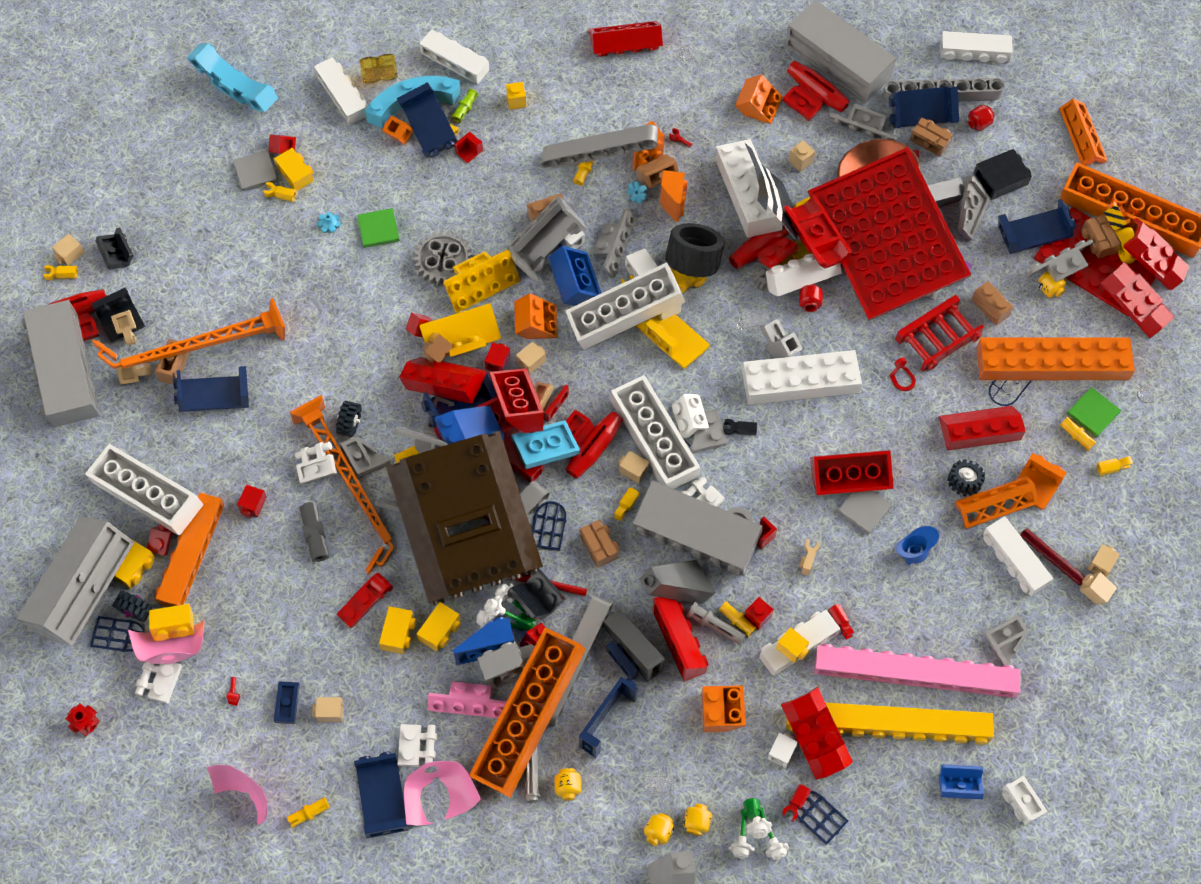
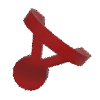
M902 357L895 361L894 365L896 368L889 376L898 390L906 392L914 388L916 379L908 367L905 366L907 361ZM900 368L905 370L912 380L911 385L902 387L897 383L895 374Z

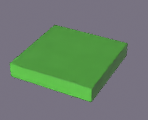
M393 208L357 215L364 248L400 241Z
M1091 387L1067 414L1095 437H1098L1119 415L1121 410Z

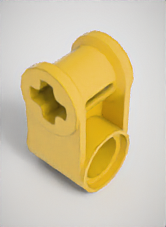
M1127 227L1114 231L1121 243L1117 252L1121 261H1125L1127 264L1133 263L1136 259L1123 248L1124 244L1134 237L1133 229Z

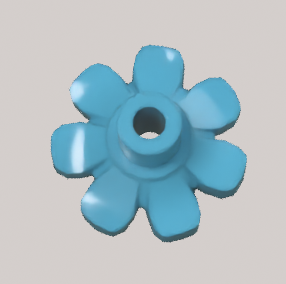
M640 181L628 184L630 188L627 190L628 195H632L630 199L632 201L637 200L639 204L644 202V199L647 198L645 193L647 191L646 185L641 186Z
M327 212L325 215L321 214L319 216L321 221L317 222L318 228H322L323 233H327L328 230L330 233L336 231L335 227L339 228L341 226L339 216L337 214L333 216L332 212Z

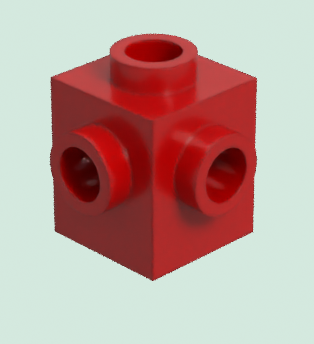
M81 703L72 707L65 718L70 723L68 728L76 735L80 732L85 737L93 732L100 722L95 716L97 712L91 706L87 705L84 707Z

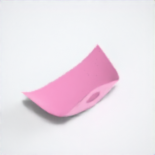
M204 621L194 625V635L171 638L164 641H154L151 633L128 630L137 659L153 664H173L191 658L201 649Z
M456 761L428 762L407 777L404 786L406 823L408 825L432 824V822H427L421 806L420 795L422 789L437 777L447 787L450 797L445 820L467 812L481 800L471 777H469L468 772L460 763ZM428 767H438L437 771L433 773L425 772Z
M214 765L206 767L215 793L227 790L247 792L256 806L258 814L257 825L265 821L268 812L267 798L263 789L253 779L232 766Z

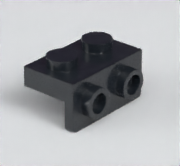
M116 228L115 233L112 235L96 237L95 242L108 270L130 266L134 254L121 228Z

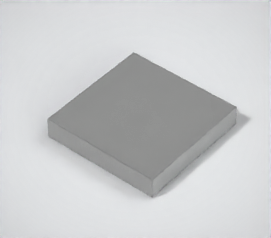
M268 150L233 160L243 191L265 186L267 182H278Z
M874 491L852 492L838 509V513L867 534H870L892 507V504Z

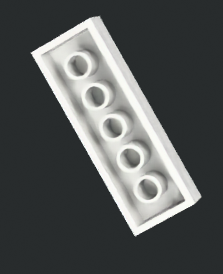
M751 139L716 146L718 168L747 238L780 231L783 225L768 205L766 212L757 201L759 185L755 167L745 143L753 149L757 161L760 164L761 162Z
M666 262L566 310V314L577 341L585 350L685 303V300L673 272Z
M855 350L743 362L742 367L748 405L854 394L860 392L862 385Z
M645 375L611 391V402L614 408L623 418V423L645 460L649 461V467L660 484L675 489L699 477V464Z
M111 444L105 448L85 473L94 485L179 536L204 505L194 493Z

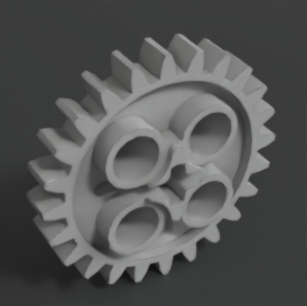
M440 230L439 235L433 232V237L426 235V241L421 239V245H416L417 251H414L413 261L415 270H418L419 276L423 275L424 281L429 278L430 284L436 281L437 286H439L441 282L456 275L453 268L448 269L447 267H454L473 257L471 247H468V241L463 242V236L457 238L456 232L452 236L449 231L446 232V235H443L442 230ZM447 245L445 250L446 256H444L443 259V269L441 272H439L441 267V260L443 258V249L444 246Z

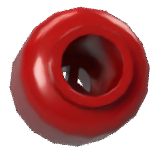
M979 105L968 113L967 123L971 129L982 131L993 124L994 112L989 106Z
M811 284L800 289L799 306L804 311L815 312L822 307L823 291L820 287Z

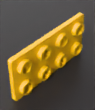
M505 250L493 257L484 251L454 266L453 269L456 275L445 280L443 283L454 311L459 313L520 282V278L509 250Z
M490 303L420 324L424 343L429 341V337L433 332H437L452 344L453 347L448 354L445 353L446 356L450 357L484 347L486 343L501 339Z
M676 314L662 321L657 315L636 325L642 333L683 369H686L710 347L707 341Z

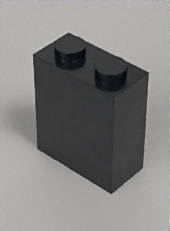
M1014 149L977 163L973 172L991 200L1027 186L1032 177L1030 169L1026 168L1021 156Z

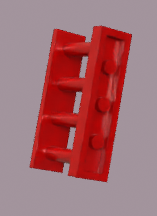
M956 294L897 332L895 340L899 344L903 342L909 343L924 360L921 367L923 372L927 369H934L939 361L970 341L976 342L982 336L981 333L984 326L981 324L974 329L958 311L960 299ZM947 314L953 315L966 330L967 334L959 338L944 321V316ZM933 323L938 324L953 343L944 347L931 332L929 326ZM919 332L923 333L939 352L930 357L914 338L915 335Z

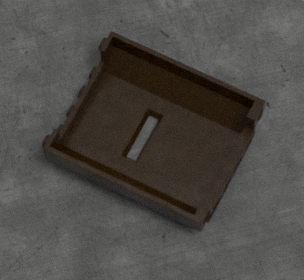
M500 431L489 435L487 433L403 458L398 463L386 466L429 604L433 603L436 606L439 602L445 603L444 599L452 596L453 599L465 596L464 592L472 590V593L484 590L483 586L490 583L492 587L503 583V579L509 577L511 581L521 578V573L528 572L530 576L543 567ZM488 515L491 524L449 537L447 528Z

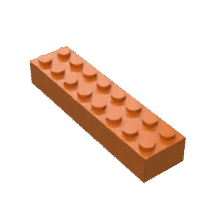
M1076 162L1059 197L1065 204L1098 217L1105 215L1103 213L1106 210L1105 206L1115 201L1118 207L1122 206L1127 214L1124 217L1125 220L1129 218L1131 221L1121 228L1131 227L1135 233L1138 225L1133 221L1135 218H1138L1149 229L1155 230L1175 251L1191 258L1196 256L1201 247V214Z
M980 337L976 347L980 380H1130L1135 372L1130 337Z
M546 627L544 628L469 777L511 798L586 650L580 643Z

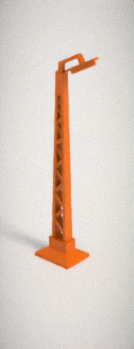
M271 298L269 311L260 313L258 317L121 359L119 363L115 364L102 354H106L114 361H117V354L99 341L92 340V342L100 350L98 357L113 369L119 367L124 369L264 332L266 334L275 332L284 341L285 325L274 299ZM255 324H262L261 327L254 328Z
M320 395L290 411L291 419L294 424L304 422L307 429L310 428L319 443L323 442L319 435L327 436L325 443L330 442V440L332 441L336 449L327 450L326 454L339 455L337 462L334 460L336 470L384 544L389 545L390 548L381 563L378 562V559L383 553L384 547L378 548L365 569L367 575H369L375 564L383 567L394 549L391 543L392 539L324 422V416L321 411L325 409L323 396ZM321 422L325 430L314 429L313 426ZM341 459H342V461L344 462V464H345L346 467H341V466H340ZM343 472L349 473L348 478L345 477ZM351 478H353L356 484L350 483Z

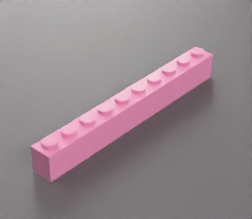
M830 644L818 645L815 652L814 674L1011 698H1016L1020 693V669H1014L1010 665L997 667L991 663L980 665L974 664L972 661L955 662L950 658L938 660L931 656L913 657L912 654L908 653L895 655L890 651L878 653L873 652L871 649L853 650L849 646L836 648Z

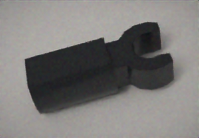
M725 419L724 425L731 426V428H724L726 435L735 432L742 435L756 436L757 422H734L732 419Z

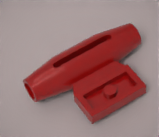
M793 61L790 64L787 73L799 85L794 86L783 97L782 101L809 122L821 110L822 103L841 113L848 107L850 101L844 94L815 70L797 61Z
M782 225V230L753 236L746 240L729 256V261L735 269H738L759 259L761 264L772 269V267L792 255L799 248L797 243L786 238L790 232Z
M104 289L79 293L50 303L70 301L78 315L83 341L100 336L95 320L90 313L94 311L91 303L107 296Z
M574 410L568 417L566 422L580 449L579 454L572 456L565 469L569 475L578 479L595 464L613 441L623 422V418L616 412L611 411L595 426L588 417L577 410Z

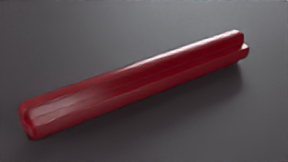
M1027 528L1023 530L1020 534L1022 539L1077 585L1083 584L1082 581L1085 576L1032 531Z

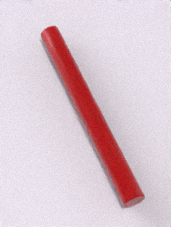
M521 574L522 577L515 580L526 583L531 576ZM550 580L560 591L586 596L587 588Z

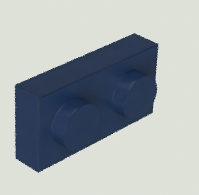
M614 641L607 644L606 651L627 677L631 680L638 677V666L632 659L629 660L625 656L626 652L620 644L616 645Z
M278 682L274 723L295 724L300 689L299 682Z

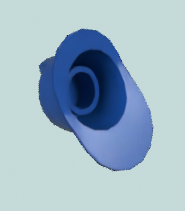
M932 526L919 527L897 543L896 552L905 559L908 565L921 563L927 559L929 550L938 542L939 532Z

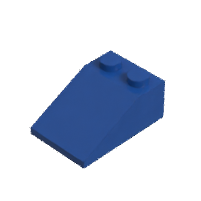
M490 405L454 410L435 417L436 428L442 441L447 444L485 433L489 435L500 431L502 439H505Z
M498 617L493 619L492 622L487 623L453 649L456 665L478 661L477 658L481 657L484 652L498 650L503 644L508 642L514 643L509 618Z

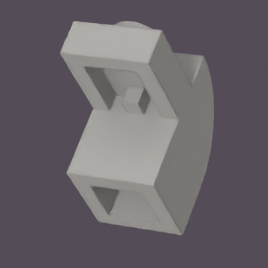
M778 318L760 327L768 342L765 347L774 357H790L803 349L794 332L785 334Z

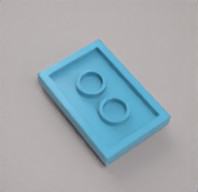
M566 420L543 426V431L520 432L511 436V440L525 469L575 456L580 452Z

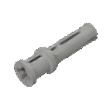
M697 602L693 604L687 614V618H693L701 623L702 627L708 626L738 645L741 644L746 636L745 633L713 616L714 613L712 611L701 608Z

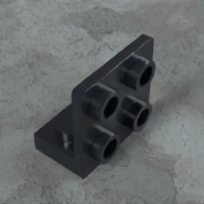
M126 287L91 303L110 342L124 337L123 333L117 334L111 318L113 315L130 310L136 325V329H133L132 332L145 327Z
M537 570L525 584L513 586L509 589L513 600L520 603L525 609V614L534 620L551 615L566 600L541 570Z

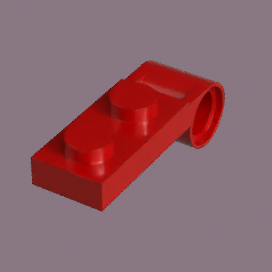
M379 572L375 573L336 615L350 628H353L379 599H383L388 591H392L393 585Z

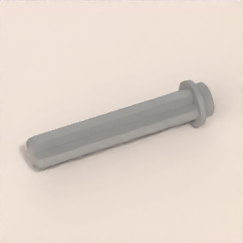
M536 747L525 768L526 794L524 798L527 803H537L541 797L538 794Z

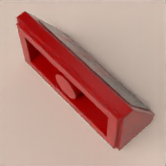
M568 385L558 387L548 399L543 409L545 421H550L569 396Z

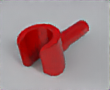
M677 128L672 129L675 135L669 133L671 141L682 142L688 147L693 145L680 136Z
M231 677L230 691L226 697L229 704L237 706L240 694L235 693L236 677Z

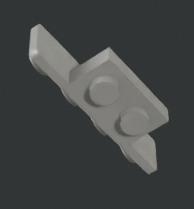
M856 104L853 105L848 119L830 113L829 117L833 119L832 123L840 126H842V123L849 125L848 128L856 132L859 129L863 130L865 135L875 138L876 135L882 137V139L897 141L896 136L882 132L887 119L886 115Z
M623 209L619 223L603 224L593 255L597 258H606L603 269L610 278H615L635 222V217L628 209Z
M1092 239L1087 242L1085 240L1078 242L1074 245L1075 248L1071 250L1069 247L1062 250L1057 257L1054 255L1044 260L1045 263L1041 265L1039 263L1032 265L1026 277L1029 278L1047 268L1054 281L1058 282L1086 268L1088 264L1080 251L1088 248L1093 243Z

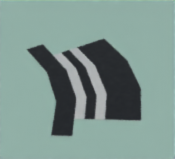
M745 143L755 167L759 185L757 201L766 212L768 205L797 241L798 234L792 226V221L783 209L787 205L790 208H794L783 182L757 161L753 149Z

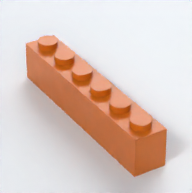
M199 492L198 498L204 505L187 525L183 533L178 536V545L176 550H173L170 555L169 567L164 570L161 586H158L155 591V599L159 605L172 607L185 603L225 506L222 498Z

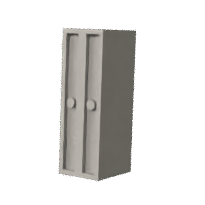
M816 0L788 25L785 46L862 102L866 103L891 79L896 57Z
M66 300L23 311L25 318H22L24 329L28 331V335L25 337L28 347L31 346L32 350L29 356L31 363L35 364L36 370H33L35 381L39 383L37 394L39 399L43 401V405H40L43 417L46 416L48 423L51 422L54 427L100 416L78 315L70 301Z
M653 480L633 522L636 531H638L637 534L646 538L650 535L656 539V542L665 546L669 543L674 546L673 549L684 553L685 550L691 552L692 557L701 561L705 558L710 561L709 564L717 568L724 566L728 569L729 573L739 576L740 573L745 574L762 534V525Z
M80 516L18 615L17 620L47 640L72 646L135 542L108 521Z

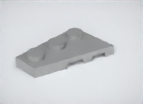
M969 175L966 178L957 229L965 240L968 241L973 240L991 199L973 175Z

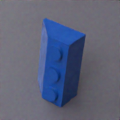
M561 246L548 257L563 304L576 306L601 294L588 252Z

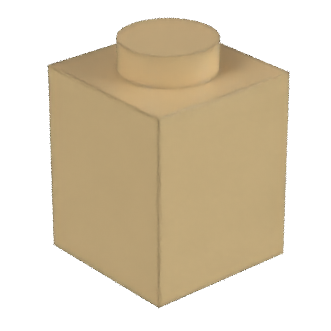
M803 140L790 149L788 161L801 172L813 163L815 151Z
M69 233L52 247L55 253L53 255L60 264L64 262L67 266L71 265L85 253L81 244Z
M531 342L516 355V362L522 369L527 368L530 375L546 362V352L540 345L537 346L534 342Z
M631 451L626 456L623 455L618 463L619 473L638 484L649 469V461Z
M1102 544L1090 563L1088 570L1094 573L1100 572L1107 577L1120 554L1114 548Z
M1098 572L1088 574L1083 579V585L1079 590L1092 602L1099 605L1107 603L1117 587L1103 574Z
M317 697L316 704H313L312 714L316 716L317 722H343L342 698Z

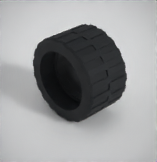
M683 223L671 230L665 260L673 270L686 276H712L719 270L725 240L713 228L697 223Z

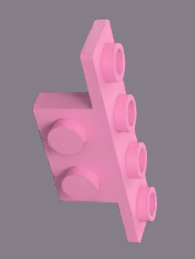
M452 681L449 695L428 694V711L499 718L507 701L491 700V685Z

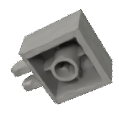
M508 642L503 644L498 650L484 652L477 659L485 680L493 689L518 680L535 646L530 644L520 648L516 642Z

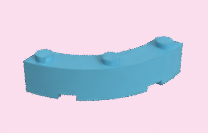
M199 43L186 57L201 74L205 73L212 79L210 83L243 105L245 103L251 105L250 107L253 110L266 112L278 99L272 86L256 82L246 77L241 71L234 69L217 54L215 48L209 43Z
M421 76L398 82L381 92L365 110L367 122L383 128L390 116H394L397 111L402 109L397 98L427 82L431 85L439 102L454 105L461 93L460 81L442 76Z

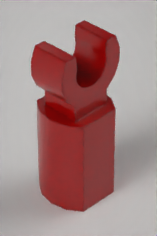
M840 604L830 607L827 612L840 627L845 639L853 637L854 630L849 625V619Z
M798 784L789 800L790 805L783 809L782 816L784 817L786 812L790 811L793 813L791 821H796L798 817L797 810H801L811 790L802 784Z

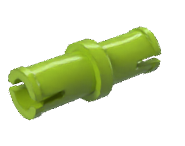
M470 88L463 100L459 101V106L451 116L453 120L461 123L467 111L469 112L472 109L471 105L479 96L476 90Z

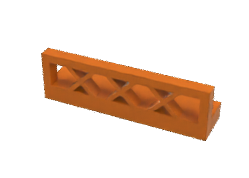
M1071 99L1062 105L1059 110L1081 164L1089 166L1095 161L1106 163L1108 161L1085 104L1076 99Z
M1027 476L955 501L956 508L961 513L966 529L1039 504L1035 484ZM1031 492L1032 500L1026 502L1021 500L1024 494ZM1006 500H1015L1011 507H1003ZM988 506H996L993 513H984ZM968 513H978L974 520L968 521Z

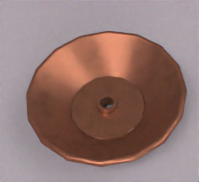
M873 139L859 143L847 151L839 162L837 177L900 151L907 146L891 139ZM910 149V151H911V153H912V155H913V157H914V159H915V161H916V163H917V165H918V167H919V169H920V163H919V161H918V159H917V156H916V154Z

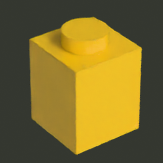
M523 82L506 84L509 110L526 108V94Z
M790 627L777 642L776 649L796 663L799 658L803 660L808 654L809 641Z

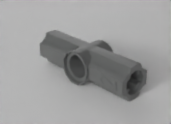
M307 502L299 507L304 525L302 528L305 540L308 543L312 561H324L329 558L324 539L326 536L323 524L320 521L316 503Z

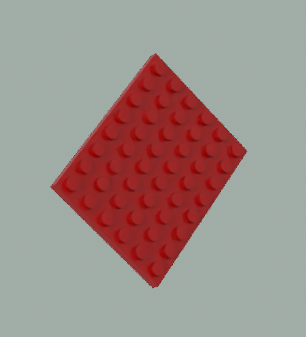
M909 147L808 190L810 198L816 195L852 251L851 255L841 262V265L868 321L971 277V272Z

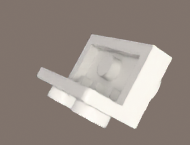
M683 394L672 404L678 429L683 439L689 438L697 430H707L709 428L699 395Z
M1024 776L1012 783L1006 784L1002 788V795L1005 801L1011 803L1015 809V816L1024 825L1029 824L1048 812Z

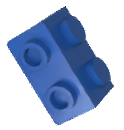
M952 764L941 765L939 773L941 797L983 800V767Z

